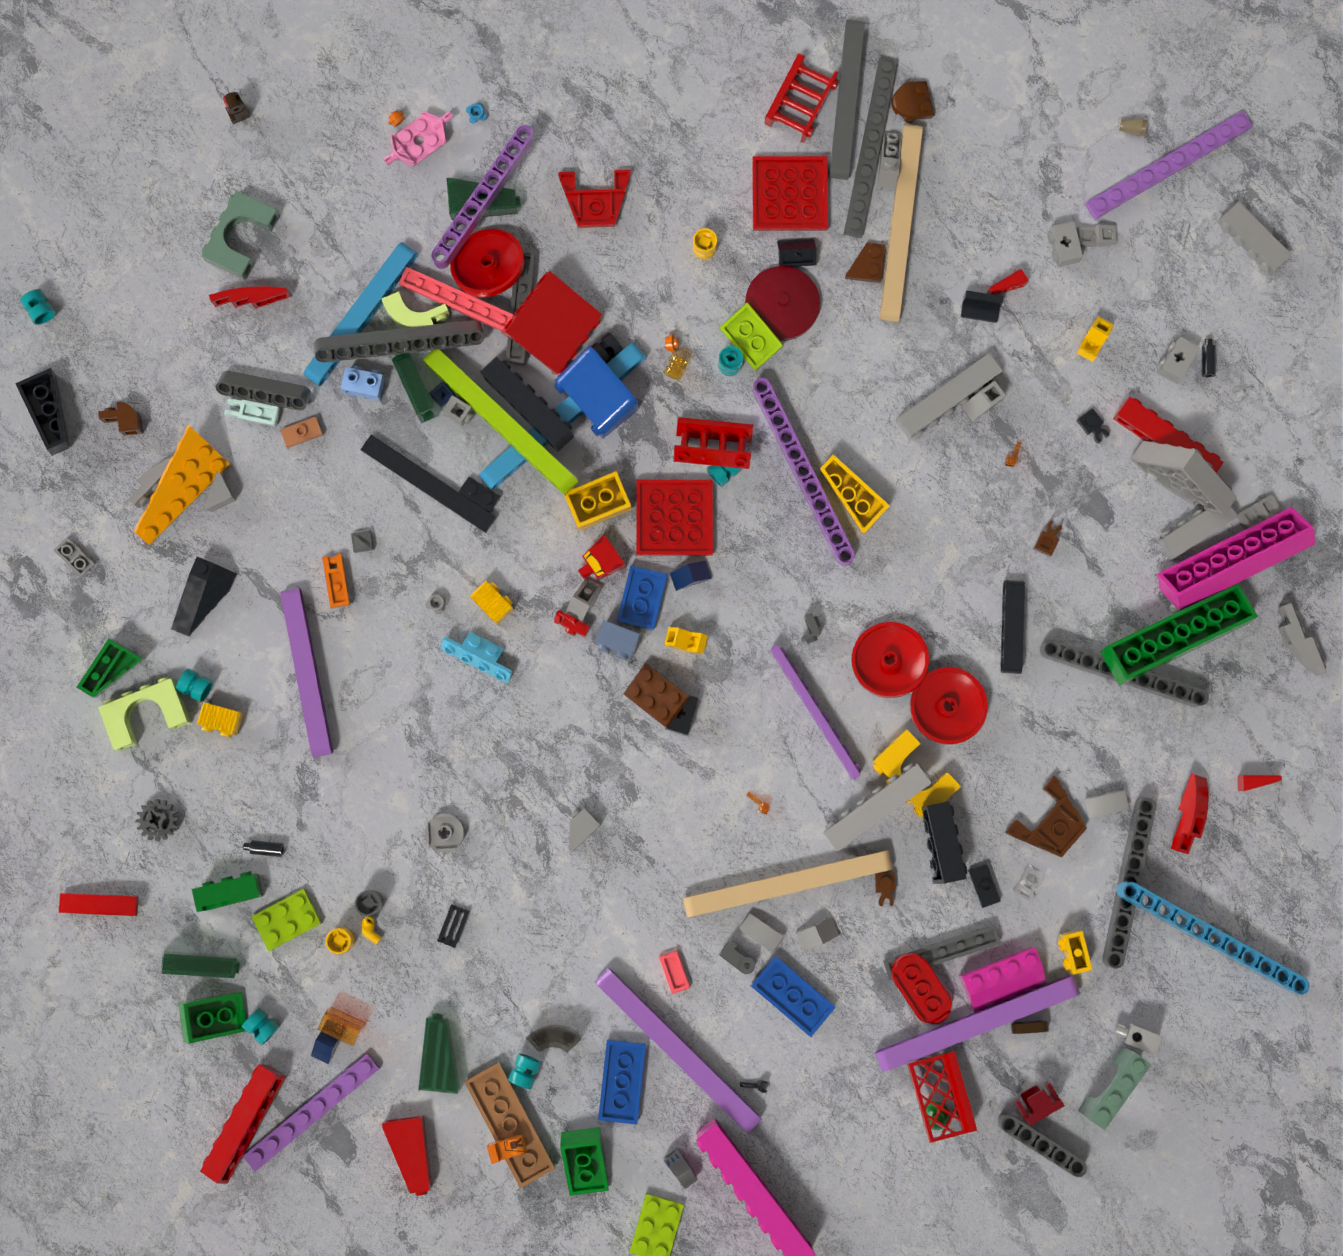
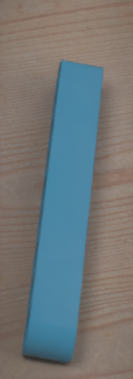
M400 242L330 336L362 333L383 305L381 299L391 294L399 283L406 267L410 268L418 253L403 242ZM314 356L303 375L318 386H321L340 361L323 363L317 361Z

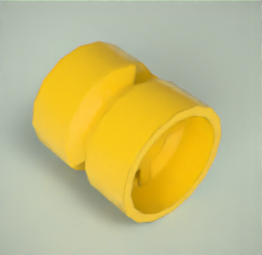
M703 228L694 234L693 253L699 259L708 260L716 253L717 236L711 229Z
M346 927L331 930L325 939L327 949L334 954L350 951L355 944L354 933Z

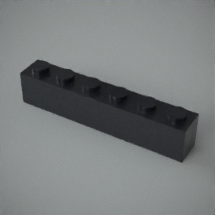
M496 356L480 371L483 378L559 452L574 438L571 431L573 429L566 420L562 422L559 419L561 417L554 408L550 410L547 407L548 403L542 396L538 398L534 394L536 391L530 384L525 385L522 382L523 378L517 372L513 373L510 370L511 366L505 360L501 361Z

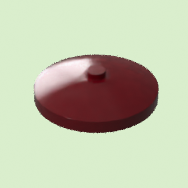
M776 266L764 270L753 279L746 292L745 304L749 303L780 341H788L804 335L814 325L819 314L820 296L815 283L807 274L793 267Z

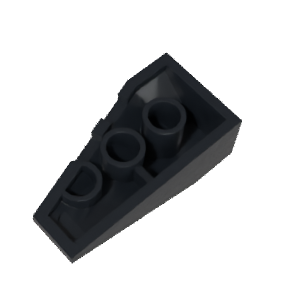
M197 556L188 575L171 630L190 637L205 620L204 618L210 611L214 610L218 602L230 592L237 573Z

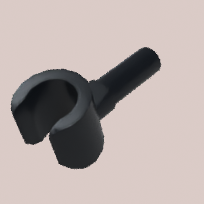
M759 1080L757 1083L740 1082V1087L754 1088L761 1093H766L768 1090H761L760 1085L762 1083L768 1084V1082L765 1080Z

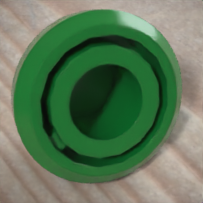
M928 1104L926 1108L927 1115L933 1118L938 1108ZM940 1111L936 1120L946 1125L950 1116ZM936 1123L932 1127V1130L944 1129Z

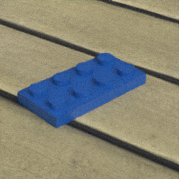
M777 956L773 957L750 985L810 1037L814 1035L836 1008Z
M607 1039L598 1120L637 1125L646 1049L645 1043Z

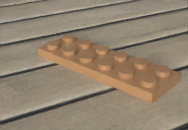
M500 1062L464 1081L495 1141L519 1135L524 1136L528 1151L505 1159L520 1188L556 1168L511 1082L508 1081V1076Z

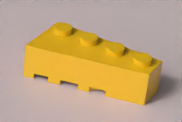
M832 455L820 468L821 473L864 535L890 505L835 455Z

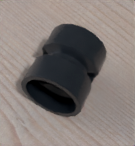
M607 332L600 338V343L595 342L590 346L606 364L611 361V357H615L623 350L621 344L610 332Z

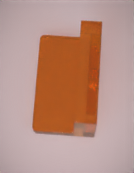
M330 1007L324 1013L317 1030L354 1046L366 1022L334 1007Z

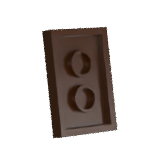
M647 663L644 664L623 693L666 728L670 726L690 698L689 695Z

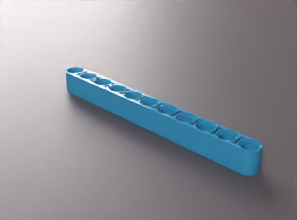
M632 342L609 361L607 365L622 380L638 367L647 356L635 342ZM570 396L555 408L561 416L559 419L562 422L566 420L569 424L583 414V411ZM534 428L528 431L543 447L548 444ZM510 446L489 464L479 476L491 490H494L524 465L527 460Z
M1124 881L1118 884L1117 894L1125 901L1291 993L1303 995L1308 992L1310 988L1308 980L1296 972L1136 883ZM1127 886H1130L1131 888L1130 895L1126 894L1125 890ZM1145 895L1148 897V903L1146 905H1144L1142 901ZM1161 905H1164L1165 912L1163 914H1161L1159 910ZM1180 914L1182 920L1178 924L1176 918ZM1195 924H1198L1199 927L1197 933L1193 930ZM1214 933L1215 941L1211 942L1210 937ZM1229 943L1232 944V950L1230 952H1228L1227 946ZM1246 952H1248L1249 958L1247 961H1245L1244 955ZM1265 962L1266 967L1262 971L1261 964ZM1281 971L1282 978L1279 980L1278 973ZM1296 981L1299 982V987L1297 989L1295 988Z

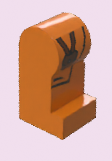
M523 1135L491 1142L487 1145L491 1164L528 1151Z

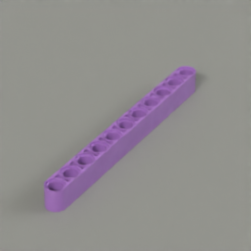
M758 378L753 385V394L837 563L841 566H848L854 559V551L770 382L766 378ZM758 385H764L766 387V391L760 392L757 390L756 387ZM771 401L775 404V407L769 409L765 406V403ZM775 418L782 419L783 424L776 425L774 424L773 420ZM786 434L789 435L792 440L790 442H784L781 437ZM792 451H796L799 453L800 457L798 459L791 458L790 453ZM800 468L807 469L808 474L806 476H802L798 473V470ZM814 485L817 491L810 493L806 487ZM816 502L824 503L825 508L822 510L815 507ZM826 518L831 519L833 526H825L823 520ZM832 536H840L842 542L835 544L832 541ZM847 552L850 555V560H842L840 554Z
M607 968L595 981L596 985L749 1134L762 1118L610 968Z
M1073 974L880 1049L875 1054L882 1072L889 1071L1078 996L1081 993Z

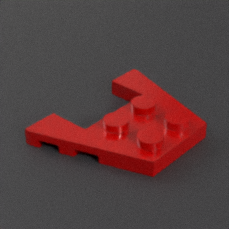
M614 170L615 188L601 190H576L575 172H558L560 183L578 228L615 227L631 176V170Z

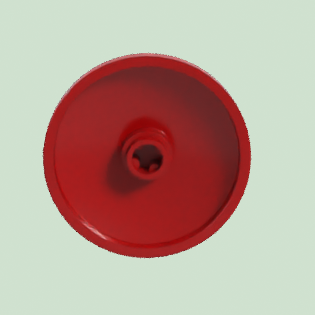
M484 229L468 237L450 263V270L454 281L463 292L475 297H491L505 292L517 282L524 269L525 255L519 241L509 232L500 229Z
M883 622L868 628L860 635L853 647L851 662L854 675L865 690L883 698H898L911 693L923 682L929 668V653L925 641L913 628L898 622Z
M944 667L927 673L923 682L912 691L910 697V714L914 725L923 736L939 744L953 745L969 740L979 732L987 717L988 701L984 688L973 675L959 668Z

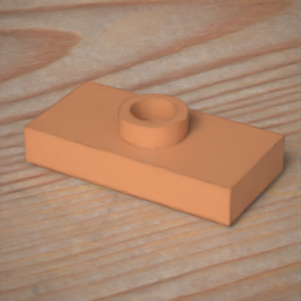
M316 416L280 430L287 448L323 435Z

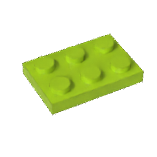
M749 303L742 306L719 327L731 343L740 349L745 360L755 371L784 347L783 343Z
M305 889L251 916L268 951L322 924Z
M646 1193L629 1253L638 1256H670L684 1204Z

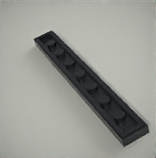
M373 435L369 436L360 449L363 453L484 533L488 532L496 520L494 515Z

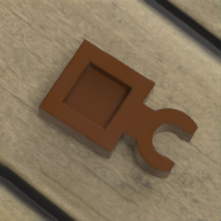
M1052 520L1046 526L1047 533L1041 531L1033 548L1049 557L1053 555L1059 542V538L1055 537V535L1062 530V525H1059L1057 530H1053L1051 527Z
M895 872L875 873V893H881L878 900L879 906H883L885 898L889 900V905L893 906L894 900L890 896V892H896Z

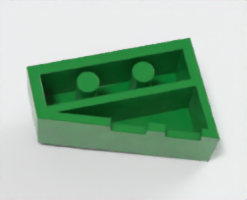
M108 638L76 688L92 698H97L145 659L114 639Z
M252 871L241 873L239 878L233 879V876L221 878L219 883L209 881L202 883V887L192 889L197 912L263 897L259 875L252 874Z

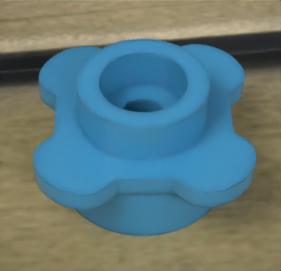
M482 103L472 104L466 108V112L470 116V123L474 124L476 121L486 120L487 115L484 113V105Z

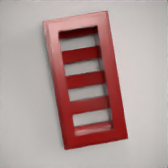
M1019 269L991 286L987 294L997 295L1022 288L1028 284L1029 280L1023 270Z
M1239 775L1237 776L1238 791H1247L1282 780V776Z

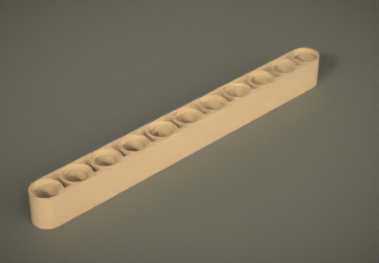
M904 124L900 168L894 195L879 320L899 322L923 126Z
M889 850L685 897L683 898V903L688 918L892 870L893 865Z

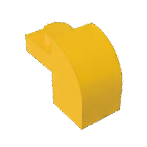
M1097 316L1082 340L1077 354L1093 362L1114 325Z
M669 627L664 646L699 655L703 654L707 646L708 635Z

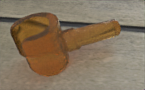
M1017 442L1013 455L1006 456L1005 466L1014 467L1016 465L1021 442Z
M748 792L746 796L759 805L757 811L766 815L769 811V805Z

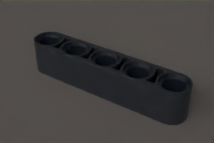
M1004 580L1001 673H1022L1024 581Z

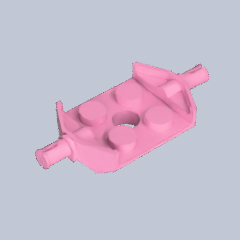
M422 111L423 115L394 136L390 134L393 151L383 159L384 162L389 166V164L397 159V161L400 160L407 165L415 166L446 143L445 123L454 118L450 111L439 118L426 111ZM422 137L424 142L421 145H417L414 143L416 138Z

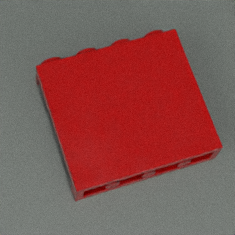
M549 271L545 272L501 333L506 337L512 338L549 368L553 375H558L568 367L566 363L569 359H573L579 352L578 347L581 343L584 344L589 339V332L592 328L595 329L600 324L602 314Z

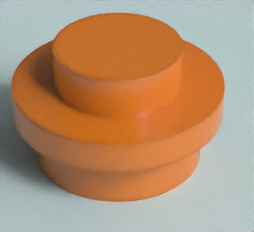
M394 111L388 117L390 119L389 125H393L395 128L405 120L404 112Z
M674 334L665 337L667 351L675 353L676 348H679L678 337H675Z

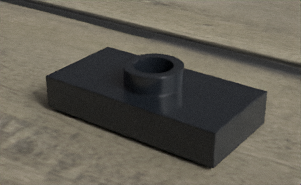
M987 864L968 871L982 908L1001 902Z

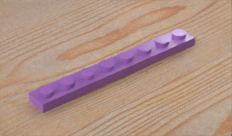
M778 645L772 647L770 652L852 780H855L861 776L859 765L856 761H851L848 756L851 754L845 744L841 745L839 742L840 736L836 729H831L828 725L830 720L825 712L821 713L818 709L819 703L814 695H809L807 692L809 689L808 685L803 679L800 681L797 673L799 672L793 663L790 664L786 659L788 654L783 647L779 648Z
M367 1053L243 1156L254 1172L257 1171L378 1071L380 1067L370 1054Z

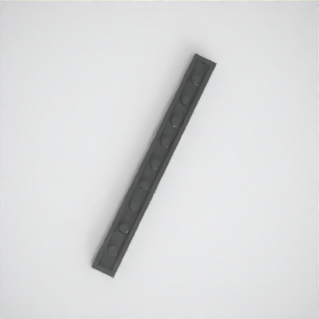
M879 58L843 235L862 238L898 62L896 60Z

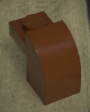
M117 402V410L110 407L105 408L104 411H98L99 419L102 422H118L119 432L124 436L143 434L141 416L130 405Z

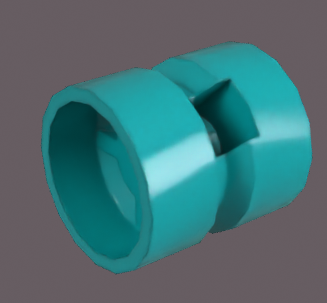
M41 289L31 290L20 299L34 325L44 324L50 321L56 314L51 304L47 302L48 299Z
M727 346L719 354V371L726 376L737 375L742 368L743 354L739 348Z
M710 465L706 470L719 486L723 487L730 481V476L735 477L742 471V468Z
M188 668L181 675L176 690L185 695L190 694L191 698L201 703L209 695L213 681L205 676L199 677L196 671Z
M258 1008L244 1022L242 1028L249 1034L253 1033L254 1039L262 1046L275 1034L280 1026L273 1019L268 1020V1015L261 1008Z
M518 1053L514 1063L516 1068L512 1069L508 1081L520 1087L532 1089L536 1080L534 1074L539 1072L542 1062L531 1056Z

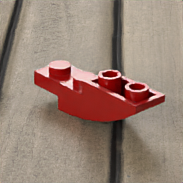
M1191 773L1178 810L1184 813L1170 849L1189 854L1194 838L1201 839L1208 812L1209 794L1207 778Z

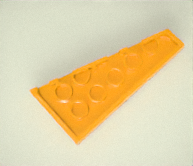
M189 424L185 429L186 432L182 440L177 445L178 448L158 482L155 493L150 498L151 501L147 509L143 512L134 530L148 545L214 481L216 472L222 473L230 465Z

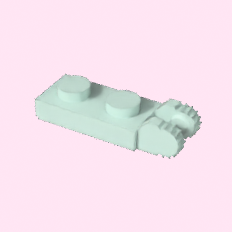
M228 399V404L238 406L240 409L239 412L225 410V415L276 427L280 412L279 407L243 399L242 401Z

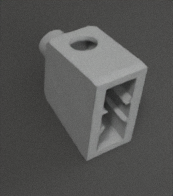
M1118 1023L1114 1035L1124 1038V1043L1156 1056L1163 1036L1132 1024L1126 1027ZM1134 1033L1139 1034L1137 1041L1132 1039Z

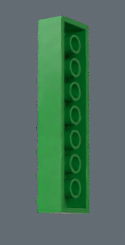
M1236 584L1106 646L1100 653L1118 685L1121 686L1250 624L1258 615L1240 585Z

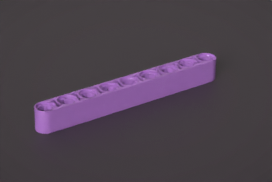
M521 125L517 128L433 249L431 257L437 268L445 269L450 265L532 147L534 135L530 126ZM523 134L530 135L527 139L521 138ZM513 149L519 150L517 154L510 153ZM503 164L509 165L507 169H501L500 166ZM493 179L498 180L496 184L489 183ZM482 194L488 195L484 200L479 199V196ZM472 209L477 210V213L474 215L468 214ZM460 225L467 226L464 230H458ZM450 240L456 241L452 246L447 245V242ZM440 255L445 256V259L442 261L436 260Z
M301 588L281 591V601L311 754L313 758L333 754V746Z

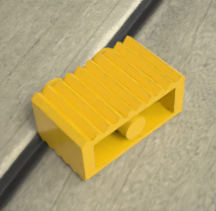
M485 581L470 595V598L496 625H499L514 610L511 606L513 602L506 595L502 597L498 593L500 589L493 582L489 584Z
M203 702L197 725L202 726L201 730L212 733L213 729L220 731L219 735L231 738L232 734L238 735L244 713Z

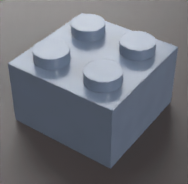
M603 620L595 643L598 646L597 648H599L598 650L607 654L610 651L614 652L617 658L627 661L628 658L632 659L640 640V634Z

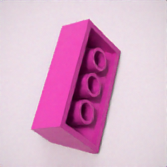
M1034 947L1026 948L959 975L974 1013L1047 984L1043 965Z

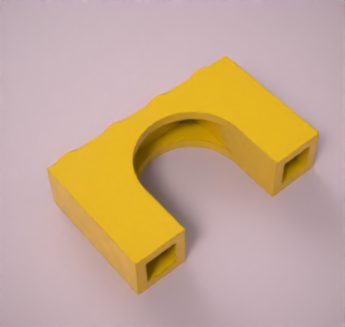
M905 730L872 761L874 764L872 768L879 775L883 774L887 779H890L895 774L900 776L901 765L904 759L920 745V742L908 730ZM946 772L929 788L920 791L905 803H910L914 807L913 812L921 818L923 816V806L945 802L961 786Z

